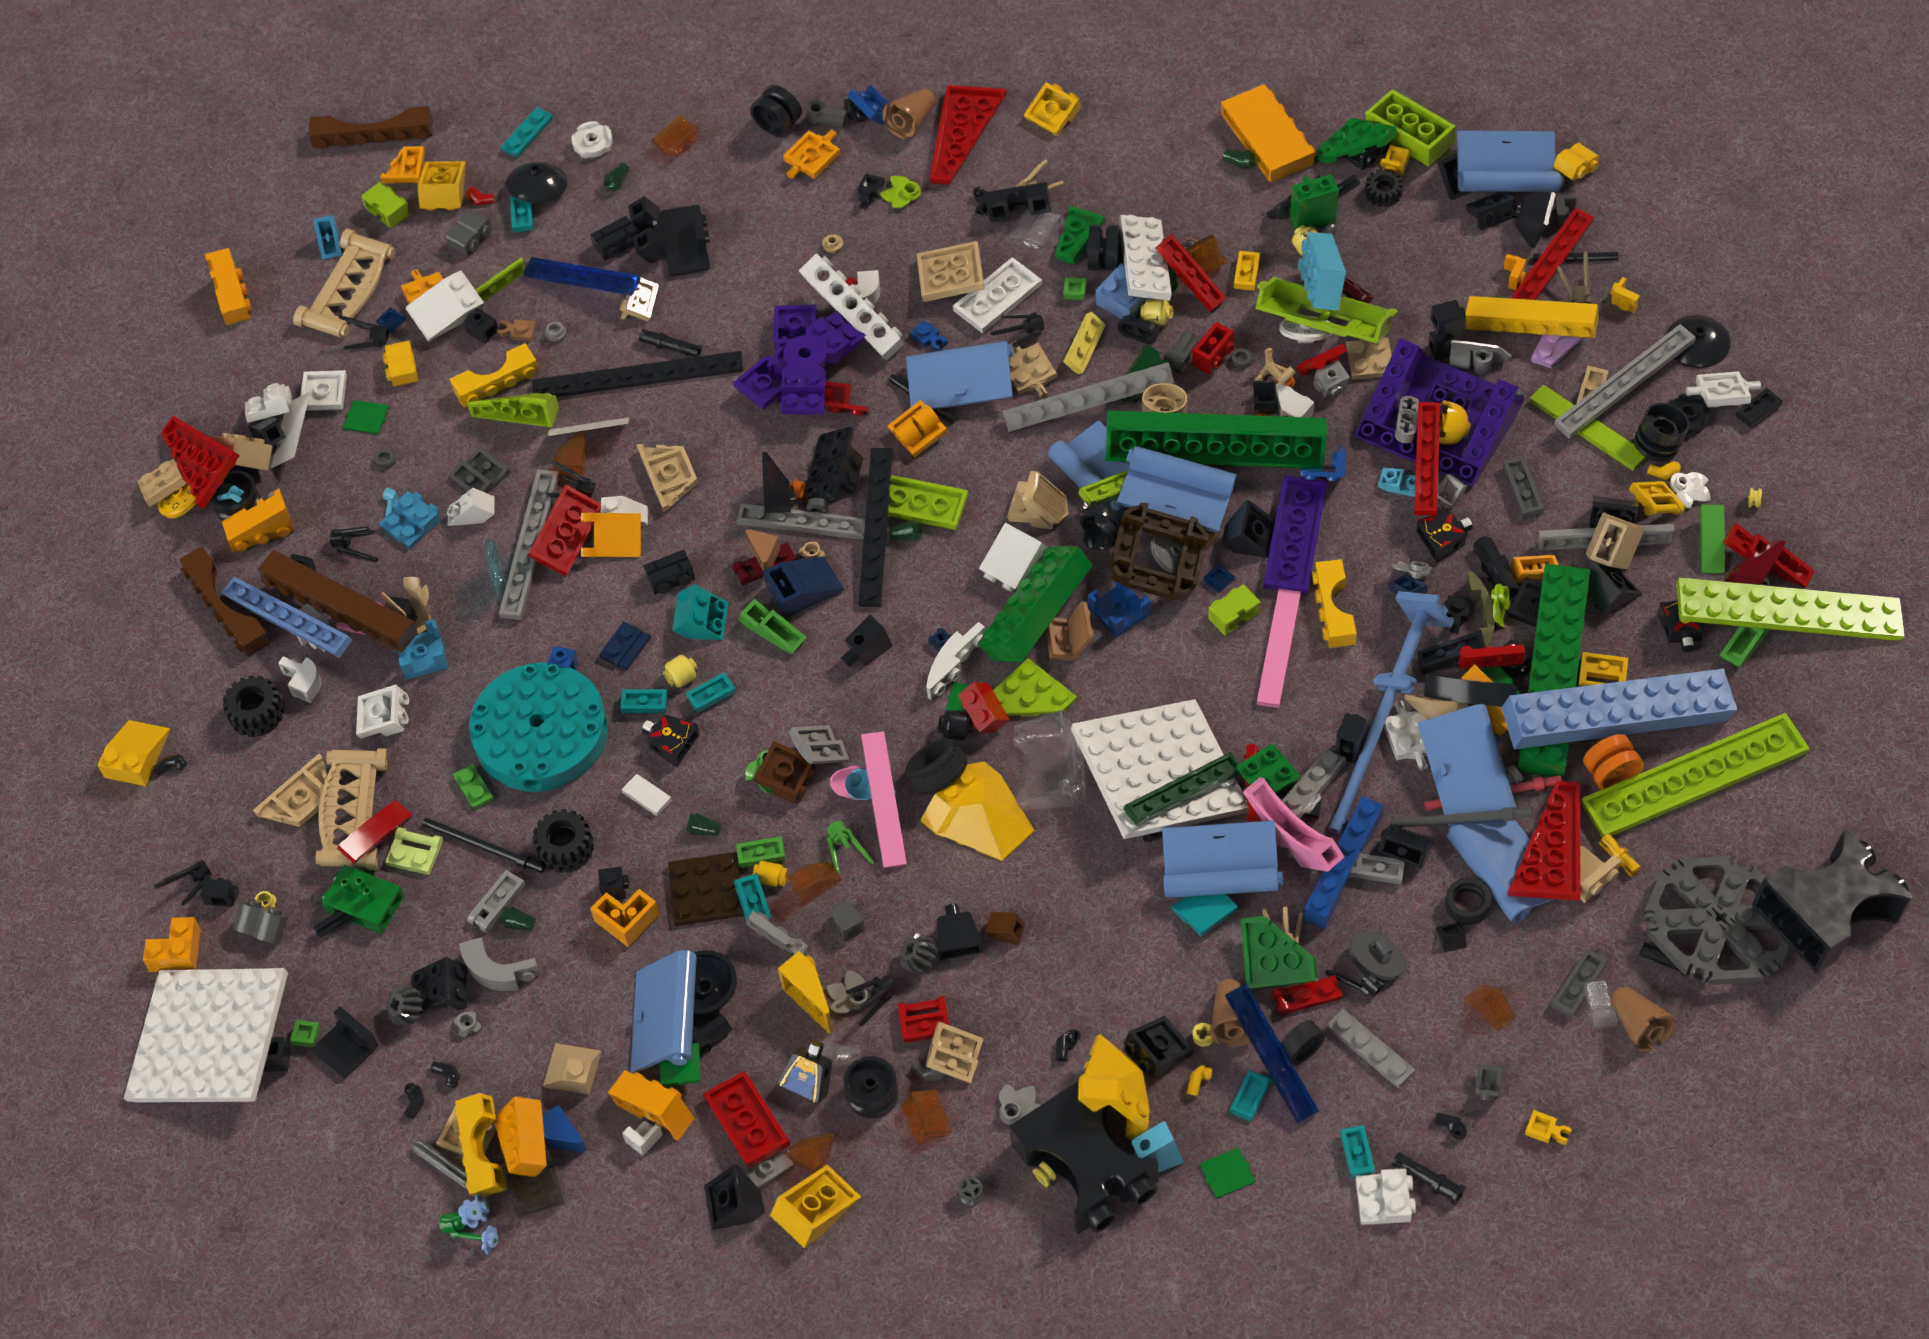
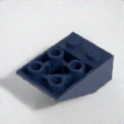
M824 556L781 562L763 571L765 586L785 618L844 590Z

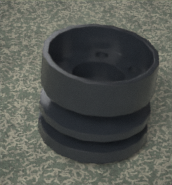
M1656 403L1650 405L1645 411L1641 424L1634 436L1636 449L1641 455L1657 462L1672 460L1677 455L1682 441L1689 430L1690 422L1687 415L1681 409L1671 404Z

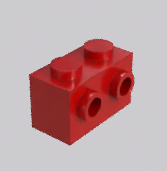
M1215 322L1193 348L1192 366L1209 375L1214 369H1218L1227 354L1230 355L1235 347L1234 331Z
M973 682L958 695L962 701V707L968 712L974 728L979 732L994 733L1010 721L989 683Z

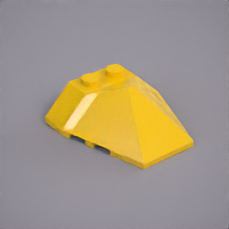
M985 761L967 764L963 774L954 783L935 793L920 820L936 835L956 841L960 845L976 849V851L1000 861L1005 860L1035 832L1001 774Z
M1099 1034L1096 1036L1089 1053L1091 1058L1085 1063L1086 1071L1079 1078L1078 1100L1093 1112L1110 1104L1126 1117V1137L1132 1141L1148 1131L1149 1104L1143 1071L1129 1056Z

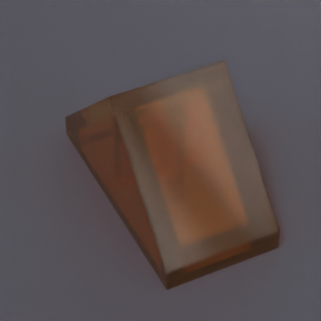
M1481 984L1465 997V1000L1497 1032L1516 1018L1501 989Z
M831 1132L798 1140L785 1152V1155L790 1160L815 1173L829 1160L834 1135Z

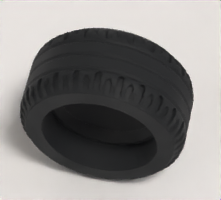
M948 738L939 739L924 746L911 757L906 765L905 774L918 793L925 795L934 794L950 786L963 774L966 769L967 758L954 740Z

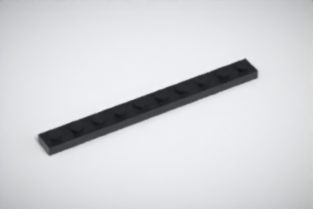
M741 351L532 379L533 393H548L556 397L744 372Z

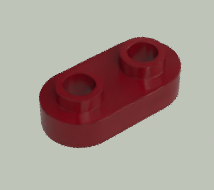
M1345 277L1342 293L1352 295L1354 300L1370 304L1374 297Z

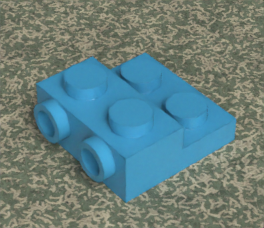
M407 491L393 504L394 510L379 523V526L408 549H412L441 521L438 515L439 510L432 503L427 505L420 494L417 492L412 494Z

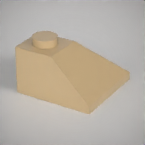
M1405 694L1404 698L1427 720L1468 707V703L1424 697V695Z
M555 1043L543 1087L590 1095L601 1051Z

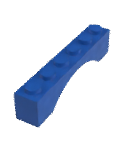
M1363 796L1361 797L1337 844L1344 858L1328 872L1323 871L1304 908V921L1326 929L1354 865L1367 843L1373 837L1382 819L1383 804Z

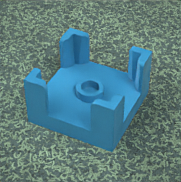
M435 619L425 622L428 632L416 635L403 653L398 651L400 657L398 660L405 680L449 668L441 634Z

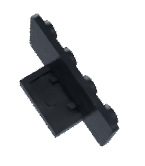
M691 205L662 210L660 213L669 274L677 276L709 270L710 263L706 243L710 242L708 230L704 231V227H707L706 215H701L700 206Z
M852 427L827 432L819 436L802 503L807 506L808 500L812 498H821L826 501L836 499L840 487L846 493H855L864 457L851 446L855 432Z

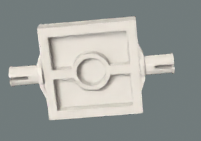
M1739 371L1702 374L1696 376L1697 386L1686 387L1687 396H1702L1707 407L1750 404L1751 395L1748 390H1760L1761 382H1747L1741 377Z
M1397 701L1394 703L1398 714L1387 717L1384 724V730L1396 760L1416 759L1419 770L1427 769L1428 764L1425 759L1427 754L1418 727V722L1427 719L1418 711L1407 712L1404 702L1400 701L1399 703Z

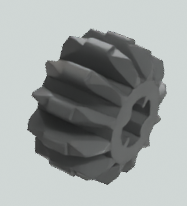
M916 933L914 936L910 935L907 942L904 941V946L900 949L901 954L898 959L900 960V965L905 970L920 975L922 972L926 973L929 966L932 967V962L936 959L935 954L938 949L936 948V943L931 938Z
M408 985L394 987L393 992H389V999L386 1001L387 1008L385 1011L388 1012V1019L392 1020L394 1024L401 1026L414 1024L416 1019H420L419 1012L423 1010L421 1008L423 1002L420 999L421 992Z

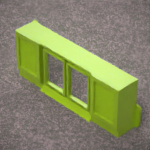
M1272 277L1268 282L1261 281L1257 285V288L1260 289L1255 308L1257 310L1285 317L1286 321L1343 337L1349 335L1377 344L1389 333L1392 317L1398 312V310L1393 308L1386 309L1341 296L1338 310L1318 309L1312 307L1304 285ZM1304 308L1321 313V315L1316 319L1298 314L1297 312ZM1332 316L1350 322L1344 327L1326 322V320Z

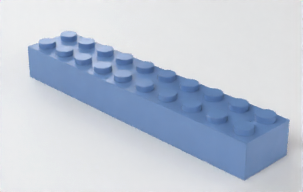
M1724 669L1510 695L1502 706V711L1513 748L1521 749L1606 738L1617 734L1629 735L1729 721L1737 711V707Z

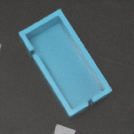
M1307 232L1306 240L1303 239L1302 252L1304 253L1302 259L1300 258L1298 261V271L1301 272L1304 289L1308 292V300L1311 301L1313 308L1338 310L1346 270L1332 234Z

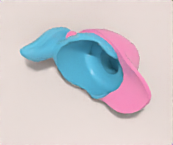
M849 766L835 772L831 776L830 785L836 794L854 800L871 799L865 766Z

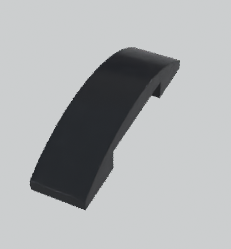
M1427 673L1424 697L1502 707L1510 695H1517L1518 685L1453 678Z

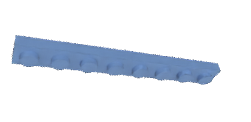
M233 577L221 592L226 599L338 658L353 641L348 635L236 577Z

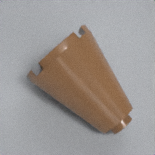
M921 89L885 105L882 111L884 122L887 120L889 131L902 139L912 137L935 105L934 94L928 89Z
M1226 979L1217 986L1210 1028L1213 1041L1219 1045L1220 1042L1229 1043L1227 1047L1249 1044L1253 1041V1036L1259 1033L1258 1023L1243 989L1238 981Z
M1620 987L1613 992L1611 1003L1632 1043L1639 1051H1652L1655 1049L1651 1046L1659 1040L1662 1044L1667 1041L1676 1027V1023L1673 1021L1675 1018L1671 1013L1630 987Z

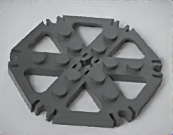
M1732 856L1681 858L1677 861L1674 860L1671 865L1674 871H1671L1667 866L1663 868V871H1660L1643 914V922H1651L1653 924L1647 925L1646 933H1648V937L1684 975H1686L1689 968L1691 969L1689 978L1692 979L1695 973L1701 974L1703 977L1701 983L1703 984L1708 976H1710L1708 985L1763 982L1770 975L1766 969L1771 970L1774 974L1778 970L1780 971L1789 948V944L1781 938L1778 949L1776 951H1768L1749 932L1775 929L1752 905L1739 906L1747 883L1755 881L1761 886L1766 876L1755 865L1752 871L1749 872L1750 862H1747L1745 867H1739L1737 865V857L1733 859L1732 864L1729 863ZM1720 867L1723 869L1724 876L1716 897L1693 874L1692 870L1694 868ZM1669 885L1691 908L1670 910L1661 908L1659 900L1665 886ZM1716 917L1719 918V919H1720V918H1724V922H1722V921H1718V922H1717V921H1716ZM1701 933L1694 954L1691 956L1682 954L1667 937V935ZM1724 943L1743 961L1748 969L1724 971L1717 966Z

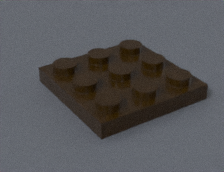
M737 852L668 862L675 926L745 916L734 885V881L740 879Z

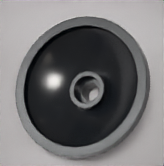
M545 162L523 164L515 168L506 179V188L510 195L518 200L531 203L546 202L559 197L564 193L568 184L567 176L560 168Z
M1690 315L1682 317L1672 323L1667 330L1666 335L1681 324L1696 337L1692 345L1674 358L1676 361L1689 367L1706 368L1720 363L1730 350L1731 340L1726 328L1718 321L1707 316Z
M710 950L694 952L696 954L694 1016L708 1015L724 1007L734 995L737 987V973L732 962L725 955ZM705 988H709L707 992H702Z

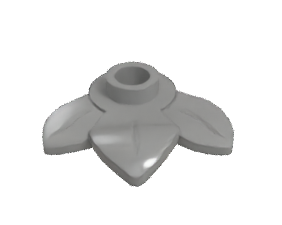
M1398 561L1397 564H1390L1394 569L1408 572L1411 574V577L1416 579H1424V576H1428L1432 570V566L1426 562L1414 561L1411 562V565H1407L1402 561Z
M848 970L845 975V983L827 986L828 994L834 1000L830 1007L832 1011L845 1014L853 1009L858 1010L863 1003L871 998L870 992L866 988L846 994V990L865 983L862 976ZM858 996L864 998L862 1001H855Z
M1006 1084L999 1093V1101L1002 1105L999 1115L1005 1124L1011 1125L1040 1106V1104L1035 1103V1087L1029 1086L1015 1091L1011 1085ZM1009 1111H1015L1016 1115L1008 1116L1007 1113Z

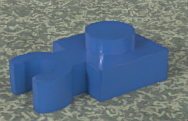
M925 320L909 332L910 337L922 346L926 347L928 344H931L935 352L940 351L938 343H942L945 346L948 345L945 337L938 336L939 330Z

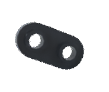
M1125 315L1117 324L1118 331L1123 336L1146 344H1153L1159 336V329L1154 324L1133 316Z

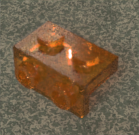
M680 114L653 137L652 142L666 157L669 158L673 154L677 156L684 149L683 145L685 143L691 144L698 137L697 132L700 127L698 125L693 127Z
M1212 234L1185 248L1206 274L1219 269L1227 263L1226 258L1220 255L1216 237Z
M937 1090L912 1091L902 1103L903 1113L906 1115L910 1132L914 1137L916 1145H922L927 1138L946 1137L952 1132Z

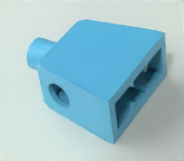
M1165 1121L1136 1137L1131 1142L1136 1151L1131 1156L1142 1159H1156L1158 1162V1173L1185 1163Z

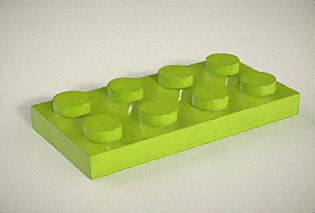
M892 475L889 517L957 530L969 496L968 490Z

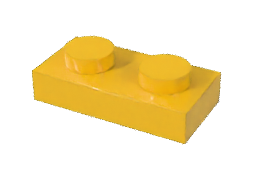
M1239 251L1234 289L1255 291L1260 253Z

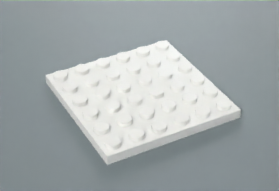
M1196 699L1072 724L1071 731L1124 839L1160 832L1162 828L1184 827L1249 812V806L1246 805L1245 796L1235 777L1139 826H1136L1123 810L1127 803L1224 755Z
M285 968L159 970L124 1099L128 1102H255L288 976Z

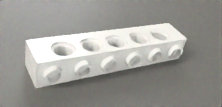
M816 253L799 270L801 275L854 328L866 334L864 337L866 341L886 361L890 359L905 344L901 339L903 334L895 326L891 329L887 325L889 320L881 312L877 315L873 311L875 306L867 298L863 301L859 296L861 292L853 284L849 286L845 282L847 278L839 270L835 272L831 268L833 264L825 256L821 258ZM829 274V278L826 281H821L823 275ZM843 288V292L840 295H835L837 289ZM857 302L856 308L849 309L851 303ZM871 316V321L864 324L863 319ZM879 331H886L883 337L877 338Z

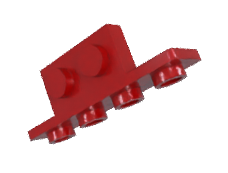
M826 381L824 407L830 408L829 412L842 413L843 410H851L850 414L863 416V412L869 413L870 408L865 406L849 405L851 384Z

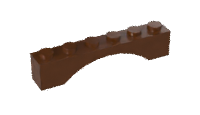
M429 106L408 108L391 119L371 124L347 123L331 116L309 117V138L313 148L345 146L347 144L362 145L368 142L383 143L389 140L403 141L409 138L423 139L432 136V115Z
M203 546L179 559L183 566L180 568L181 573L186 580L190 578L193 581L190 583L196 594L201 593L203 595L201 599L207 609L212 607L214 610L212 615L218 623L223 622L224 626L222 628L229 638L234 637L235 641L233 643L240 653L244 651L249 657L271 643L267 633L256 618L233 611L218 598L216 593L217 569Z

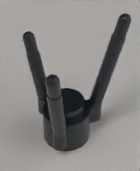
M1036 312L1030 314H1002V318H1026V320L1021 325L992 331L991 335L1020 329L1030 332V334L1013 343V347H1016L1035 336L1041 335L1040 331L1044 330V321L1040 314L1037 315Z
M342 315L338 316L341 320L369 329V339L373 340V342L345 345L344 349L381 347V343H387L389 327L373 325Z
M555 460L551 461L553 465L578 480L563 474H559L560 478L577 485L575 490L590 498L592 497L596 483L591 482V479L579 475ZM546 493L547 497L558 498L560 493Z
M368 526L342 530L333 529L331 531L330 544L332 547H337V552H346L364 559L378 561L376 557L346 548L347 545L351 544L352 536L374 534L375 531L369 530Z
M200 860L189 868L163 879V881L155 884L154 888H159L189 875L194 883L198 881L199 884L181 902V905H185L202 888L205 875L211 876L212 874L206 863Z
M1349 955V959L1365 975L1361 980L1364 984L1363 986L1329 969L1326 970L1327 974L1335 975L1338 980L1361 991L1365 996L1369 993L1375 996L1386 984V981L1374 977L1353 955Z
M876 976L871 981L846 990V994H851L873 986L871 989L873 996L858 1008L859 1011H863L874 1001L879 1000L859 1023L860 1026H863L891 998L890 995L897 990L895 983L890 977L884 976L879 979Z

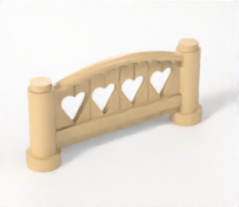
M348 228L343 231L340 239V247L346 250L311 308L299 306L296 309L293 317L295 326L302 328L307 326L340 338L347 337L350 330L349 325H347L349 322L339 319L328 307L346 305V308L342 310V316L354 318L372 296L379 282L384 261L392 260L395 256L396 250L392 245L358 235L356 231ZM374 259L367 270L362 269L357 263V260ZM364 274L365 276L361 279L359 285L352 284L347 277ZM356 290L348 301L344 300L338 293V291Z
M378 748L377 751H327L326 764L331 765V768L324 782L319 802L318 822L323 849L316 851V864L332 867H343L344 865L365 867L369 871H377L378 848H374L369 854L366 853L353 864L337 850L338 845H334L333 841L336 839L334 836L335 831L341 830L350 835L372 817L376 771L387 770V748ZM342 771H348L359 778L344 786L339 784L342 779L340 776ZM342 790L357 798L345 805L337 804V801L340 799L338 793ZM340 810L354 817V819L342 825L335 824V821L338 819L336 813Z

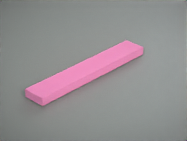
M1278 589L1257 705L1274 708L1280 707L1300 602V591Z
M884 731L861 734L883 869L906 866L907 862Z

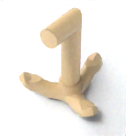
M1267 348L1265 350V366L1254 381H1262L1268 374H1271L1283 385L1296 372L1291 366L1285 368L1275 364L1272 358L1273 350L1272 348Z

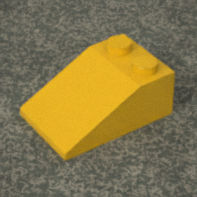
M466 161L425 162L418 183L420 209L432 211L437 208H446L447 210L461 208Z
M128 720L106 745L100 758L98 767L104 778L146 786L153 771L152 767L156 764L171 729Z
M798 951L778 968L782 989L821 1027L831 1034L834 1032L819 975L816 971V963L809 955L804 956Z
M826 1165L780 1195L770 1216L803 1248H806L837 1222L861 1199V1196L834 1170Z

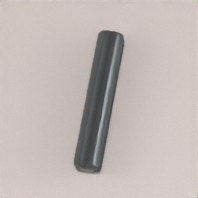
M418 1139L412 1147L416 1154L466 1188L467 1177L464 1169L423 1140Z

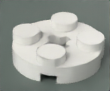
M595 121L581 124L577 127V132L572 134L571 138L574 150L582 158L601 156L611 150L613 143L609 127L599 125V122Z

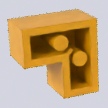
M640 889L624 905L606 892L590 908L594 922L627 947L660 915L656 901Z
M195 917L172 918L169 939H146L143 961L149 972H159V970H196L201 928Z

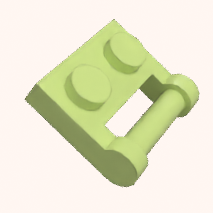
M398 827L385 861L386 866L429 875L443 843V838L436 835L430 837L408 832L405 828ZM406 840L428 845L431 848L428 851L402 845V843Z

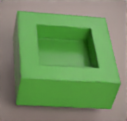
M1065 277L1063 299L1084 300L1086 279Z
M296 1020L290 1039L291 1044L314 1047L321 1027L319 1022Z

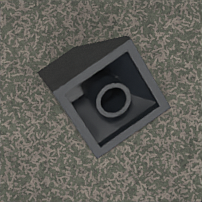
M1457 149L1446 153L1437 161L1448 197L1452 201L1470 192L1460 191L1458 187Z
M1554 192L1525 197L1522 204H1517L1514 212V216L1517 217L1515 226L1531 248L1536 247L1548 225L1556 194Z
M762 452L765 513L791 512L790 503H795L794 490H790L789 480L769 454Z
M1245 500L1225 525L1221 543L1234 553L1269 558L1275 519L1250 500Z
M1594 561L1590 563L1589 597L1595 602L1594 606L1599 611L1614 613L1642 595L1619 568L1609 567Z
M734 1164L704 1185L712 1230L750 1223L765 1214L761 1190L738 1165Z

